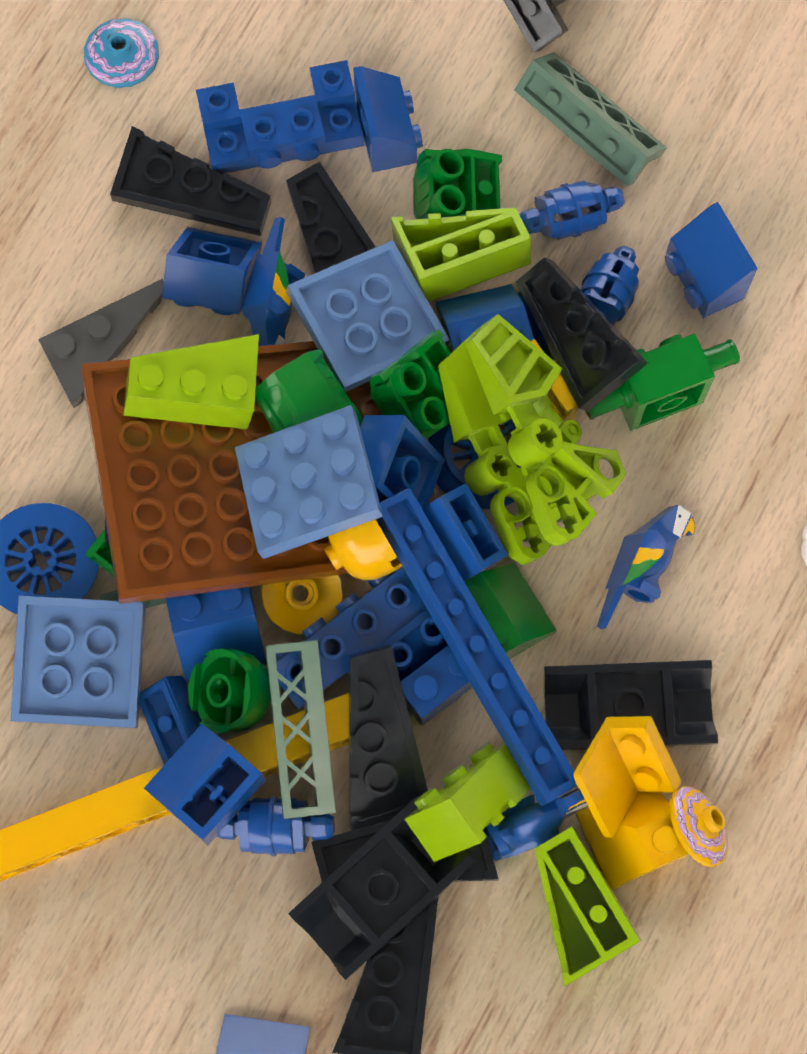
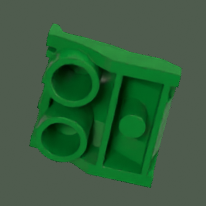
M424 149L418 156L413 177L415 218L428 219V214L441 213V218L466 216V211L501 209L499 164L502 163V155L473 149Z
M440 329L422 338L397 361L370 378L371 398L381 414L405 415L426 439L450 423L438 365L451 353L442 339L444 335Z
M321 349L306 352L276 370L255 389V401L265 415L273 433L352 405L357 414L359 426H361L363 421L360 412L326 364Z

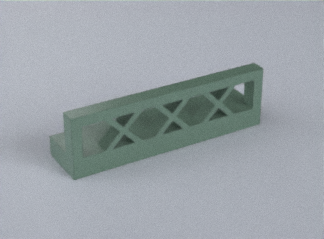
M555 52L533 59L514 91L627 187L635 183L649 162L661 157L667 149L665 145Z
M318 640L265 646L283 818L290 819L336 813ZM299 651L301 671L290 682L277 672L276 653ZM301 678L303 692L296 687ZM278 679L288 686L281 696ZM292 690L304 699L305 715L296 726L286 719L281 711V703ZM283 722L292 729L285 739ZM305 722L307 726V735L300 730L301 727L305 724ZM296 734L304 738L309 745L310 757L300 769L286 758L285 747ZM287 765L297 772L290 782ZM310 765L312 778L305 774ZM302 776L313 785L315 806L292 808L290 790Z

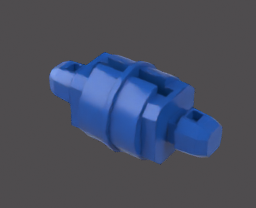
M585 181L573 184L565 183L558 188L545 191L542 196L535 197V208L522 211L519 215L529 234L542 232V235L560 240L570 236H581L582 233L597 229L598 225L606 224V213L620 209L624 205L625 200L623 191L619 188L608 187L601 189L599 185Z
M625 245L618 247L613 254H603L601 259L592 265L589 273L582 280V287L580 289L613 325L625 316L627 310L634 302V296L639 287V279L637 277L639 268L634 263L636 253L634 249Z
M277 796L253 798L244 804L239 810V815L236 814L217 837L235 840L239 836L241 852L270 854L271 856H277V854H296V852H305L309 837H312L313 841L327 840L333 837L335 822L334 816L330 814L284 819L281 798ZM291 798L292 808L308 806L307 800Z

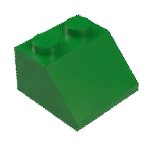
M515 562L480 572L464 581L509 660L557 632Z

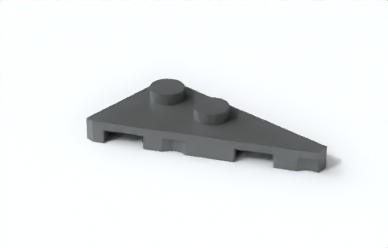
M163 279L38 339L73 408L79 406L83 401L84 387L81 365L111 361L119 356L137 333L136 328L149 312L153 313L161 303Z

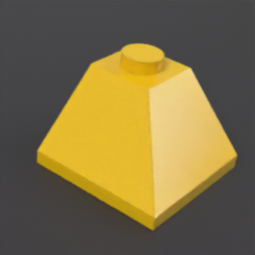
M638 792L614 837H604L589 807L575 813L600 870L612 890L689 855L675 834L670 819L669 802L662 792Z

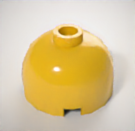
M376 519L328 536L331 545L324 548L336 571L344 566L352 577L361 580H376L402 567Z

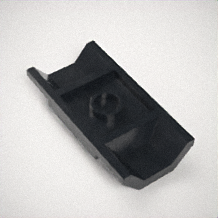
M712 660L544 666L545 722L562 750L588 749L607 717L651 716L665 747L718 744V734L713 722L710 689Z
M418 796L288 913L330 958L339 974L345 980L385 946L475 862L466 850L435 862L432 860L405 821V818L417 809L414 801L419 798Z

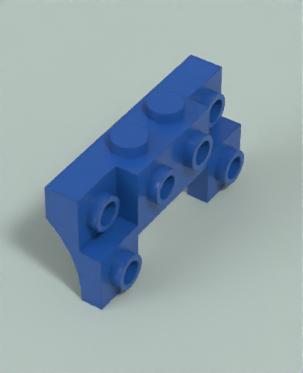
M344 60L309 67L314 95L251 108L239 109L234 82L197 89L196 94L212 169L221 174L256 167L269 169L277 167L286 161L296 159L310 161L322 154L364 146V137L348 61Z

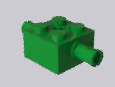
M695 333L684 338L680 334L671 336L663 340L658 348L647 352L644 349H638L637 351L649 364L590 411H585L590 420H593L595 417L620 408L630 431L700 405L704 403L715 378L713 372L740 362L738 349L733 340L728 339L726 342L703 350Z

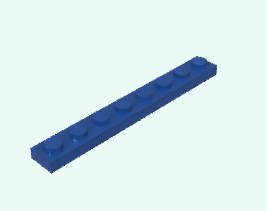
M408 488L380 502L383 517L376 519L378 525L540 805H546L576 787L577 784L573 776L574 770L411 489Z

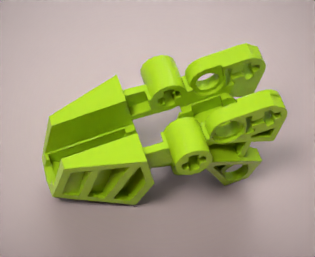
M497 314L465 339L438 365L454 443L470 439L479 456L478 459L468 464L465 469L466 484L475 494L481 496L488 495L498 489L499 493L493 496L490 503L493 519L509 557L521 565H528L544 556L552 545L563 546L579 537L597 515V512L589 505L588 500L596 495L604 499L613 494L627 473L617 450L576 444L582 436L580 425L574 420L564 422L551 406L553 402L547 395L563 368ZM512 418L517 429L511 432L512 436L507 444L499 427ZM600 459H604L611 464L614 472L613 478H606L599 469ZM505 497H510L516 502L518 506L517 516L510 514L505 508ZM522 522L523 526L516 529L515 525ZM557 522H563L565 528H561ZM522 541H528L531 545V548H525L522 544Z

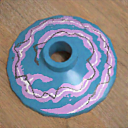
M127 18L112 19L99 25L88 36L84 46V62L91 76L101 84L114 88L132 87L143 82L154 71L159 59L158 42L152 31L141 22ZM125 44V47L120 50L113 48L116 45Z

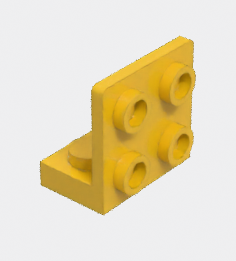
M651 716L607 717L573 774L576 784L604 837H614L638 792L673 793L681 783L680 776Z

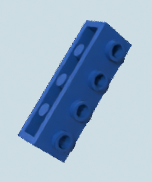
M402 568L376 580H369L368 583L372 588L359 598L353 592L335 606L339 612L327 623L320 617L302 631L306 638L301 642L318 640L323 690L349 671V655L377 648L427 609L410 578ZM299 651L276 653L277 672L292 682L301 671ZM301 678L296 687L303 692ZM278 679L279 688L284 692L288 686ZM293 690L287 696L295 709H299L304 705V699Z

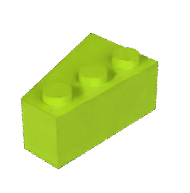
M516 207L466 211V216L441 218V213L428 214V219L403 220V216L391 217L393 241L428 302L531 264V237Z
M259 334L131 357L126 380L123 416L248 429L255 405Z
M488 742L469 755L472 761L471 764L466 768L462 764L442 778L445 785L437 791L434 787L414 801L417 809L407 816L405 821L434 862L480 844L487 837L483 829L490 823L493 826L498 825L504 819L502 812L509 806L510 808L516 806L531 790L505 743L493 747Z
M574 827L566 829L535 848L545 899L552 923L555 945L557 946L564 986L642 941Z

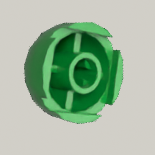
M228 648L210 650L204 654L209 656L204 659L203 663H196L191 671L188 684L191 710L198 711L200 718L204 721L199 723L214 733L247 730L262 719L270 705L271 695L267 669L254 655L244 651Z

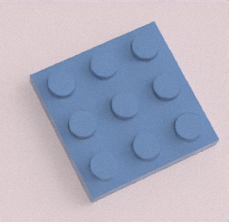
M393 240L287 286L286 293L317 349H321L326 364L340 383L344 392L369 382L373 375L397 361L422 338L435 330L440 329L444 335L442 339L446 346H448L450 341Z
M352 405L235 447L257 552L263 559L383 517L357 414Z
M18 596L10 721L138 728L146 603L131 602L119 604V601Z

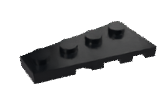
M544 257L516 281L555 362L563 368L561 374L579 409L590 411L649 364L553 260Z

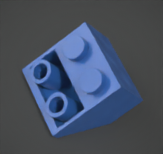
M466 483L422 508L464 581L508 556Z
M428 609L378 646L382 647L390 644L392 647L407 709L421 726L425 725L472 688Z
M201 724L149 781L144 789L208 846L260 788L265 779L263 774L234 748Z

